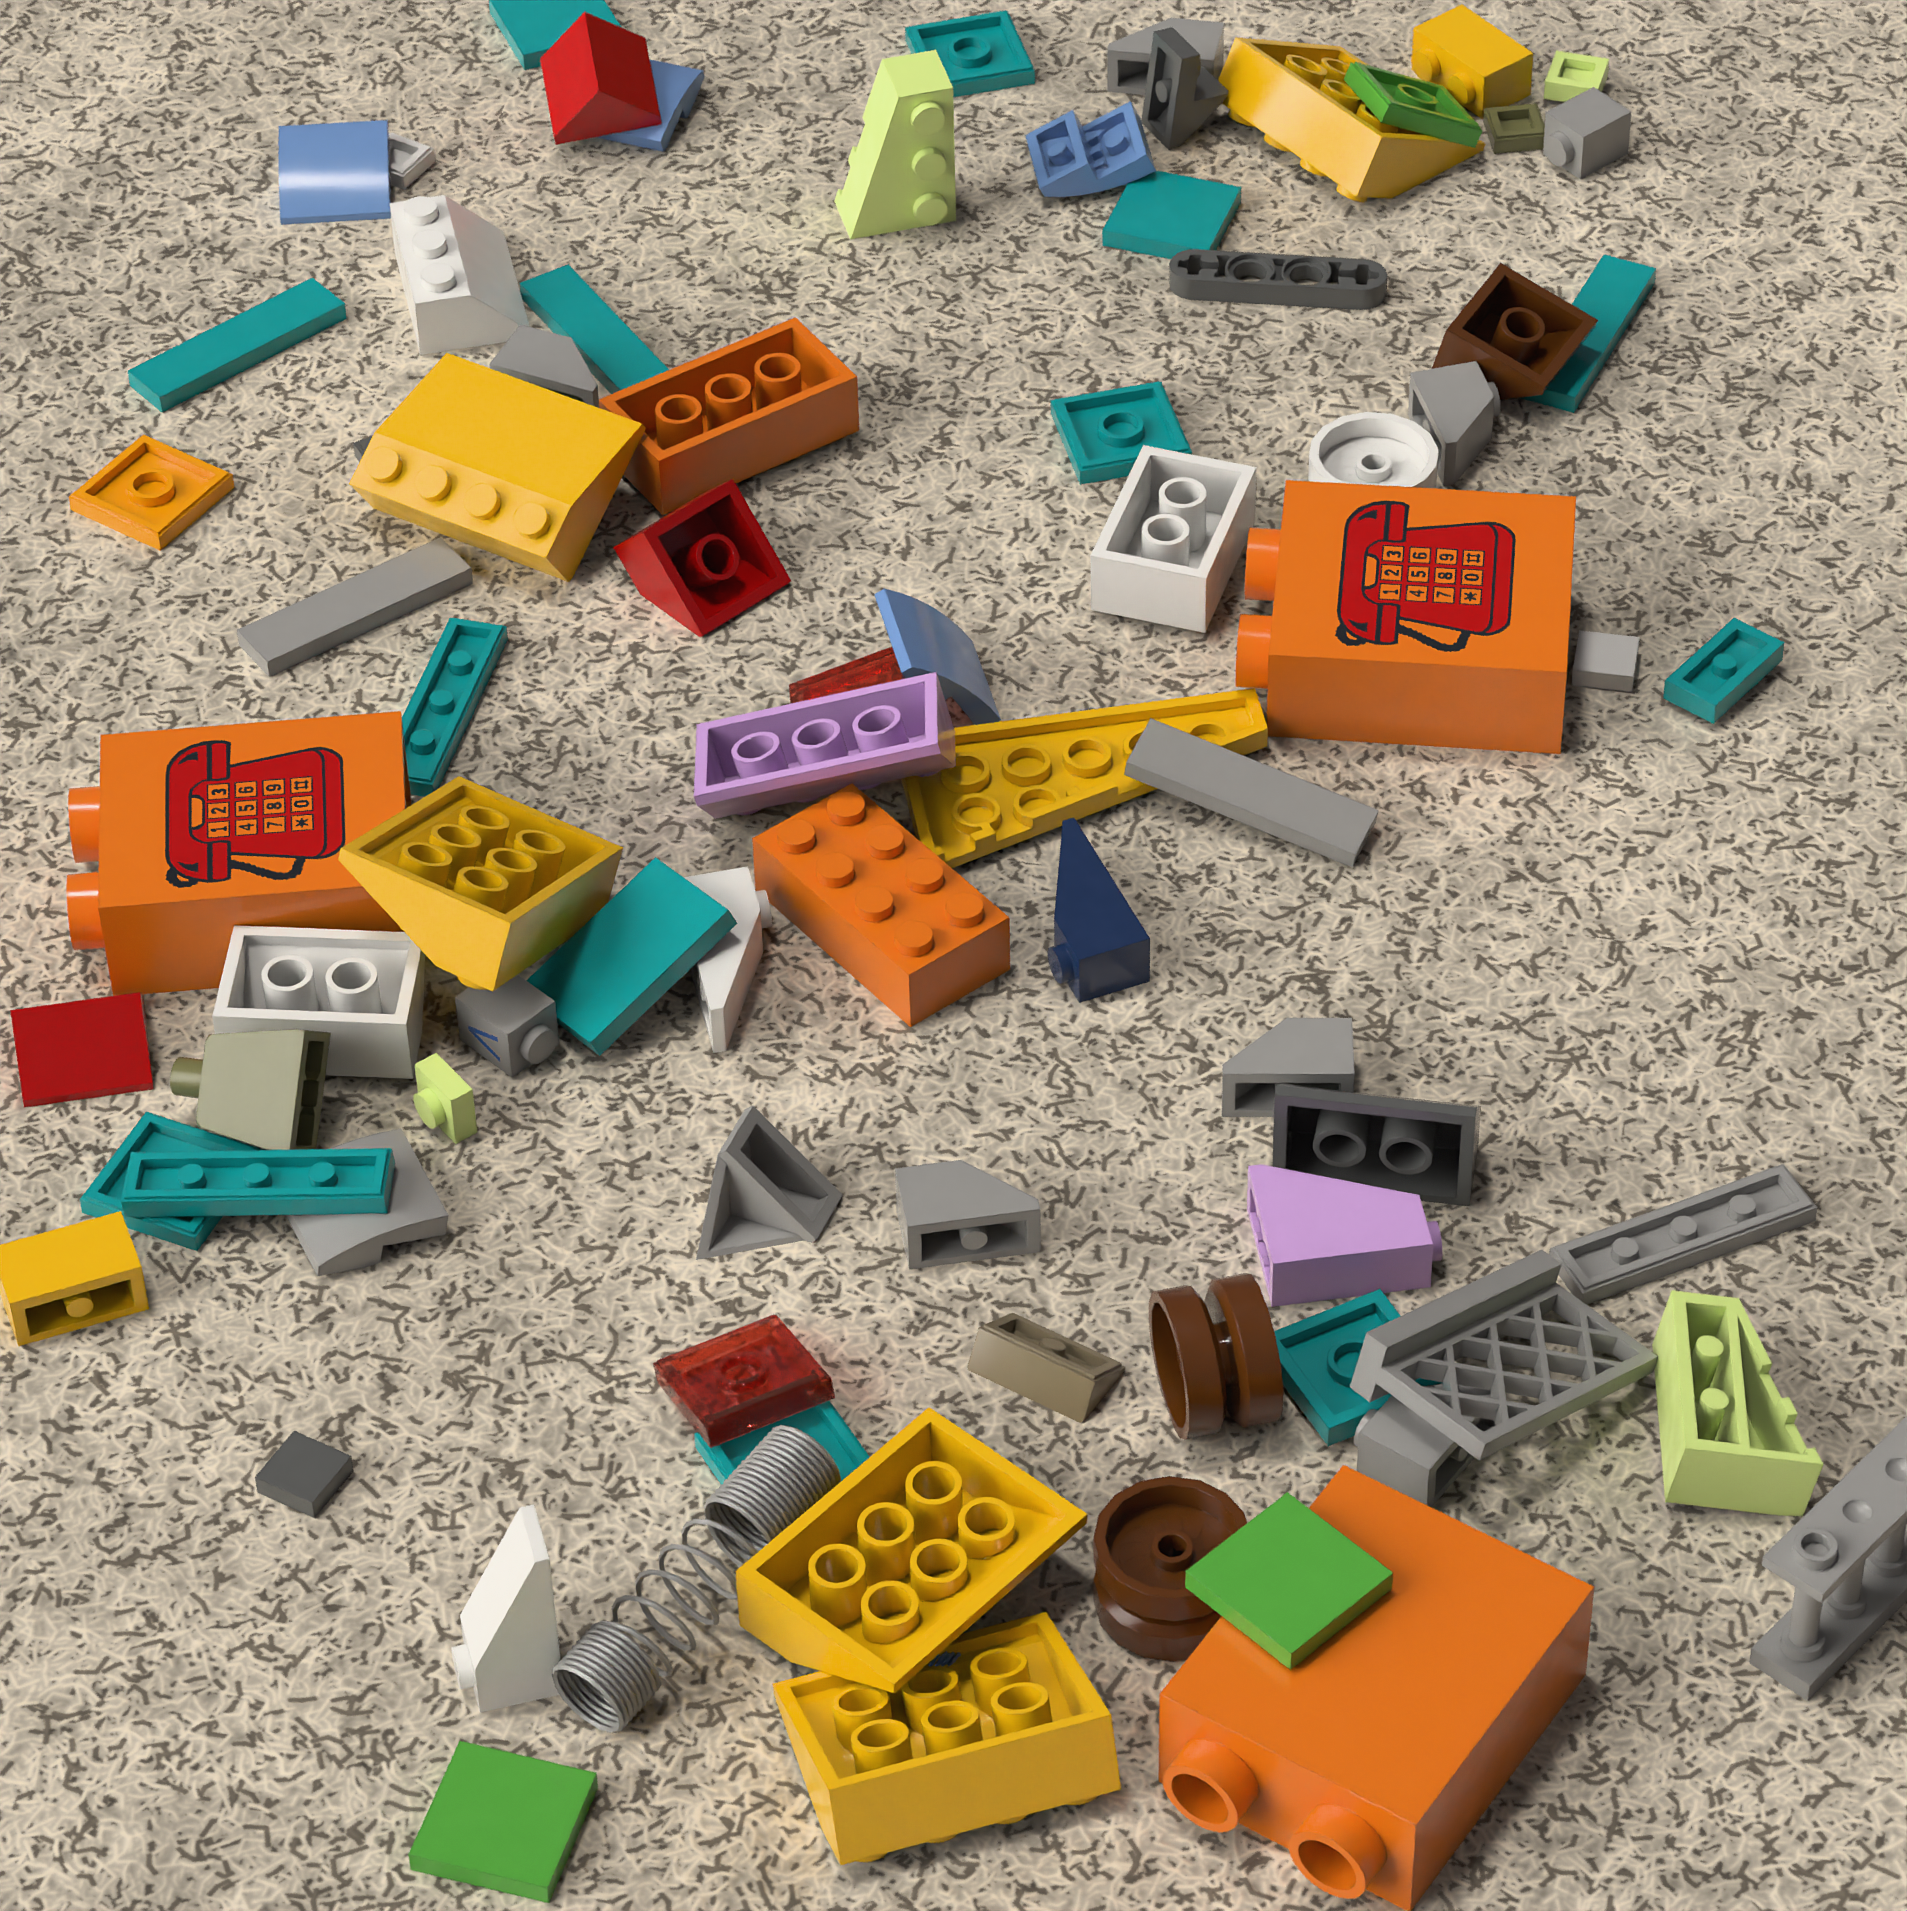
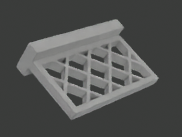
M1541 1249L1368 1331L1350 1388L1369 1402L1390 1393L1480 1461L1653 1373L1658 1356L1558 1285L1556 1280L1562 1263ZM1553 1310L1572 1325L1544 1321L1542 1316ZM1505 1336L1530 1339L1531 1347L1501 1342L1499 1339ZM1545 1342L1577 1347L1578 1355L1546 1349ZM1592 1350L1612 1353L1623 1362L1594 1358ZM1462 1357L1486 1360L1488 1368L1455 1363V1361ZM1502 1363L1533 1368L1535 1376L1503 1371ZM1549 1371L1580 1376L1582 1382L1578 1384L1550 1379ZM1421 1378L1443 1382L1444 1390L1423 1387L1415 1380ZM1458 1385L1491 1390L1492 1398L1458 1393ZM1506 1393L1538 1398L1539 1404L1535 1406L1507 1401ZM1461 1415L1494 1420L1495 1426L1483 1432Z

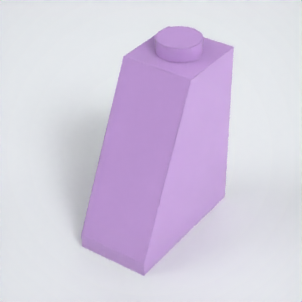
M1262 1164L1248 1166L1247 1211L1272 1307L1363 1296L1378 1289H1381L1383 1293L1431 1287L1432 1262L1442 1260V1240L1437 1221L1427 1222L1420 1195Z

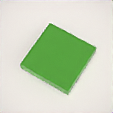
M1358 62L1350 63L1344 81L1381 123L1469 147H1476L1482 133L1480 126L1444 86Z
M1288 1492L1185 1572V1588L1290 1670L1392 1589L1393 1584L1392 1571Z
M459 1741L408 1854L410 1870L550 1903L598 1790L597 1773Z

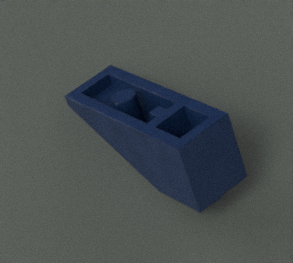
M1070 818L1062 822L1054 913V946L1048 948L1047 955L1051 972L1057 983L1067 982L1078 1002L1081 1003L1150 982V937L1076 819Z

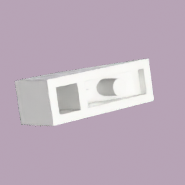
M748 866L684 877L727 908L737 922L690 969L713 1053L727 1050L763 954L762 928L772 927L766 890L755 891Z
M534 1505L519 1508L460 1615L464 1645L451 1647L460 1690L470 1687L474 1688L480 1713L560 1695L554 1686L552 1670L560 1661V1650L550 1559Z

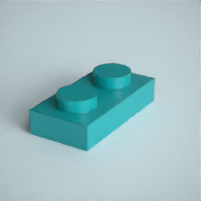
M1733 618L1665 680L1663 699L1714 724L1783 660L1784 642Z

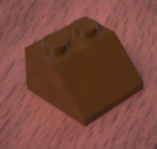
M1500 263L1446 329L1432 369L1477 361L1487 383H1495L1500 400L1542 395L1594 330L1598 320Z

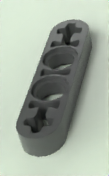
M1191 249L1177 253L1169 262L1170 290L1175 295L1189 300L1368 310L1381 305L1387 296L1388 276L1386 269L1381 264L1367 259ZM1252 275L1262 280L1247 282L1238 278ZM1299 279H1311L1318 283L1312 285L1296 284L1294 283V281Z

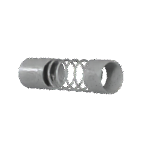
M779 1425L773 1427L771 1432H768L767 1436L750 1452V1455L746 1456L741 1465H738L737 1469L733 1470L728 1479H725L724 1483L720 1484L719 1489H716L715 1493L711 1494V1497L707 1499L704 1505L705 1519H693L685 1523L681 1531L683 1545L671 1544L663 1547L658 1556L660 1570L648 1569L639 1573L635 1581L636 1596L624 1595L615 1599L612 1605L613 1622L600 1621L592 1624L585 1635L581 1636L576 1645L572 1646V1649L567 1652V1655L563 1656L562 1660L554 1666L552 1670L554 1686L561 1698L577 1715L600 1730L610 1733L620 1732L632 1720L633 1716H636L642 1706H645L651 1696H654L655 1692L659 1690L661 1686L660 1676H672L673 1667L664 1652L648 1637L619 1622L617 1610L621 1603L638 1601L650 1623L666 1640L682 1650L690 1651L696 1648V1640L683 1621L662 1605L642 1596L641 1584L644 1578L651 1575L662 1576L665 1586L686 1612L706 1625H718L720 1620L719 1614L708 1597L688 1581L665 1570L664 1559L668 1552L675 1549L684 1550L697 1574L712 1589L728 1599H737V1586L734 1575L717 1559L702 1550L688 1545L687 1534L690 1528L698 1524L707 1525L711 1536L720 1549L731 1561L741 1567L745 1562L739 1559L731 1550L744 1559L749 1560L841 1482L839 1468L825 1448L810 1435L794 1427ZM692 1554L703 1558L722 1572L733 1584L736 1594H732L716 1584L703 1571ZM670 1580L677 1582L697 1596L711 1611L713 1620L702 1616L679 1595ZM647 1606L659 1611L675 1623L687 1636L690 1645L678 1641L668 1633L655 1619ZM624 1632L642 1641L654 1651L665 1664L667 1670L664 1671L656 1667L645 1650Z

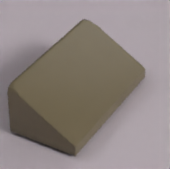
M1013 1312L978 1328L968 1362L969 1371L1079 1423L1088 1418L1123 1375L1126 1368L1122 1366V1363Z

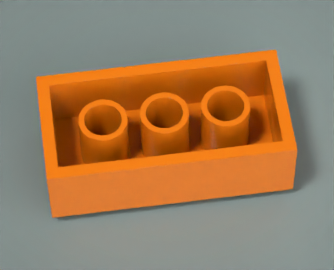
M796 317L598 399L599 408L642 423L646 427L623 475L662 515L676 510L699 495L732 478L735 483H739L859 431L857 376Z
M853 783L752 838L755 890H766L770 904L908 1026H914L1010 970L1009 916Z

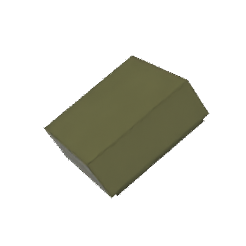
M1537 104L1484 109L1483 123L1494 154L1543 149L1545 125Z

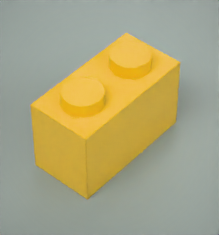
M1463 4L1413 28L1411 70L1421 80L1444 86L1461 106H1464L1481 119L1484 116V109L1510 106L1531 95L1533 52Z
M121 1211L0 1245V1295L18 1346L149 1310L142 1266Z

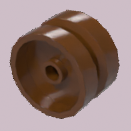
M1242 1273L1212 1279L1204 1301L1196 1290L1189 1285L1153 1291L1149 1299L1151 1348L1161 1394L1179 1438L1187 1440L1219 1433L1227 1411L1234 1421L1242 1427L1279 1421L1283 1412L1284 1392L1280 1357L1268 1307L1261 1289L1252 1274Z
M1173 1476L1139 1481L1114 1495L1098 1515L1093 1538V1561L1096 1568L1093 1582L1094 1605L1100 1625L1118 1645L1144 1658L1171 1662L1187 1660L1221 1618V1615L1185 1588V1572L1247 1524L1242 1509L1227 1493L1201 1480Z

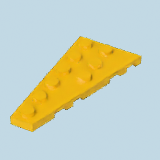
M1243 689L955 727L956 767L943 769L930 776L920 777L915 775L901 779L915 837L951 868L1058 828L1062 826L1063 820L1070 818L1078 820L1156 790L1157 788L1124 775L1126 761L1150 718L1243 756L1265 748L1268 745V727L1256 689Z

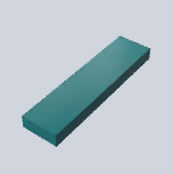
M1603 254L1572 303L1573 306L1598 320L1596 327L1542 395L1521 397V399L1575 413L1655 285L1656 268Z
M569 264L520 283L522 300L553 333L572 338L591 374L610 394L669 370Z
M312 277L127 370L130 387L163 413L347 319L345 303Z
M449 618L402 716L411 795L425 797L440 787L508 641L507 626Z
M392 1148L131 1152L121 1205L125 1217L387 1214L395 1159Z

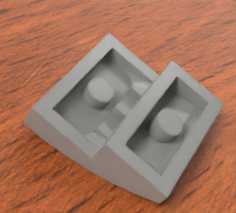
M401 1128L365 1136L330 1148H392L395 1169L387 1214L286 1215L317 1276L361 1269L380 1263L384 1245L445 1235L449 1215Z

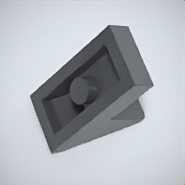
M1173 27L1157 30L1153 33L1141 119L1142 124L1168 150L1182 146L1228 96V90L1206 68L1201 67L1200 54Z

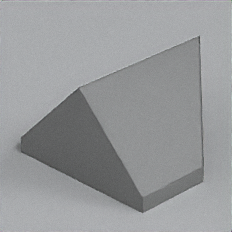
M754 1106L744 1110L717 1155L696 1260L799 1241L812 1243L819 1237L842 1197V1194Z

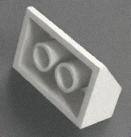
M445 195L434 197L418 196L407 201L389 203L395 256L420 355L507 342L520 324L529 326L504 231Z
M234 925L212 1015L215 1034L289 1029L329 1032L331 1036L326 1075L413 1079L414 1064L417 1061L423 1026L425 954L405 932Z

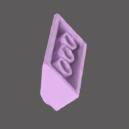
M937 672L697 724L694 798L697 806L715 819L735 814L750 815L763 808L790 802H810L823 795L835 793L851 783L858 789L864 790L876 787L883 782L915 775L920 777L930 776L943 769L956 767L955 730Z

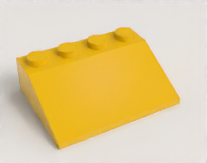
M1235 37L1218 79L1228 90V96L1222 104L1229 108L1228 116L1241 124L1258 128L1265 133L1263 139L1266 143L1277 149L1293 152L1301 158L1300 166L1318 176L1329 177L1338 184L1336 190L1341 195L1357 202H1366L1368 197L1392 199L1482 152L1486 145L1481 140H1478L1476 147L1473 148L1381 123L1344 81L1350 63L1368 64L1341 46Z
M446 353L374 432L349 485L376 510L569 582L573 578L646 427L634 420Z
M458 776L340 849L338 860L436 967L457 975L458 980L470 988L493 992L570 939L609 902L623 847Z
M928 1407L735 1571L739 1626L791 1663L895 1693L1087 1524V1513Z
M1047 1612L961 1634L940 1653L941 1656L946 1651L948 1653L954 1652L955 1654L960 1652L961 1656L957 1658L955 1663L949 1667L948 1665L935 1666L934 1664L929 1666L927 1664L895 1693L822 1671L772 1684L774 1697L821 1829L840 1865L855 1861H875L884 1857L888 1852L925 1842H945L954 1838L958 1833L995 1823H1015L1032 1813L1062 1805H1082L1094 1800L1099 1795L1121 1790L1111 1713Z

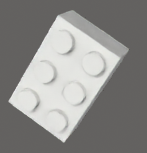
M1143 445L1091 553V610L1205 633L1248 539L1249 527H1253L1255 523L1256 467Z

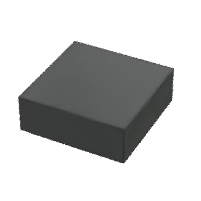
M293 1431L255 1476L257 1493L315 1518L354 1472L352 1457L299 1432Z

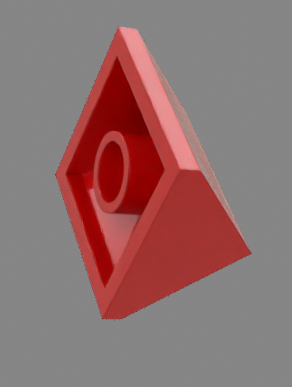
M584 12L540 58L555 145L662 124L645 37Z
M137 992L10 1010L24 1107L154 1089L143 993Z

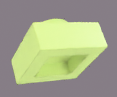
M1556 51L1545 79L1544 99L1566 102L1592 87L1602 92L1608 77L1609 59Z
M437 1053L414 1064L418 1093L414 1094L413 1100L422 1121L431 1129L439 1126L455 1144L477 1133L473 1089Z

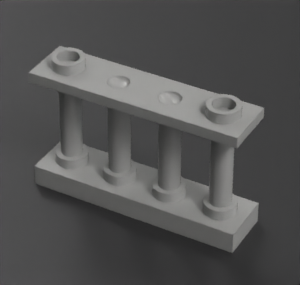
M1907 1416L1763 1556V1567L1795 1586L1792 1608L1751 1648L1749 1663L1807 1701L1907 1602Z

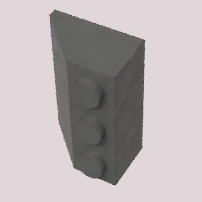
M1286 1084L1276 1085L1272 1166L1420 1195L1421 1201L1470 1206L1478 1153L1481 1106Z

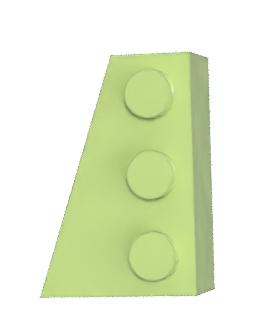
M936 50L882 59L862 117L865 126L858 147H852L848 159L850 170L843 190L838 189L835 198V204L850 240L956 221L953 86Z
M1671 1290L1652 1344L1653 1353L1658 1356L1654 1372L1665 1502L1779 1516H1803L1824 1464L1815 1448L1807 1449L1794 1423L1798 1413L1790 1397L1781 1398L1769 1374L1772 1362L1740 1299Z

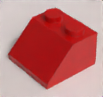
M733 478L699 495L613 547L640 595L698 637L704 636L792 582Z

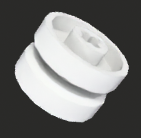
M1363 412L1346 415L1324 425L1311 440L1308 480L1312 482L1436 488L1439 449L1432 435L1412 420L1390 413Z

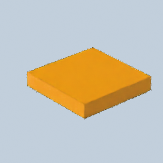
M143 434L69 496L72 511L161 551L235 488L233 474Z

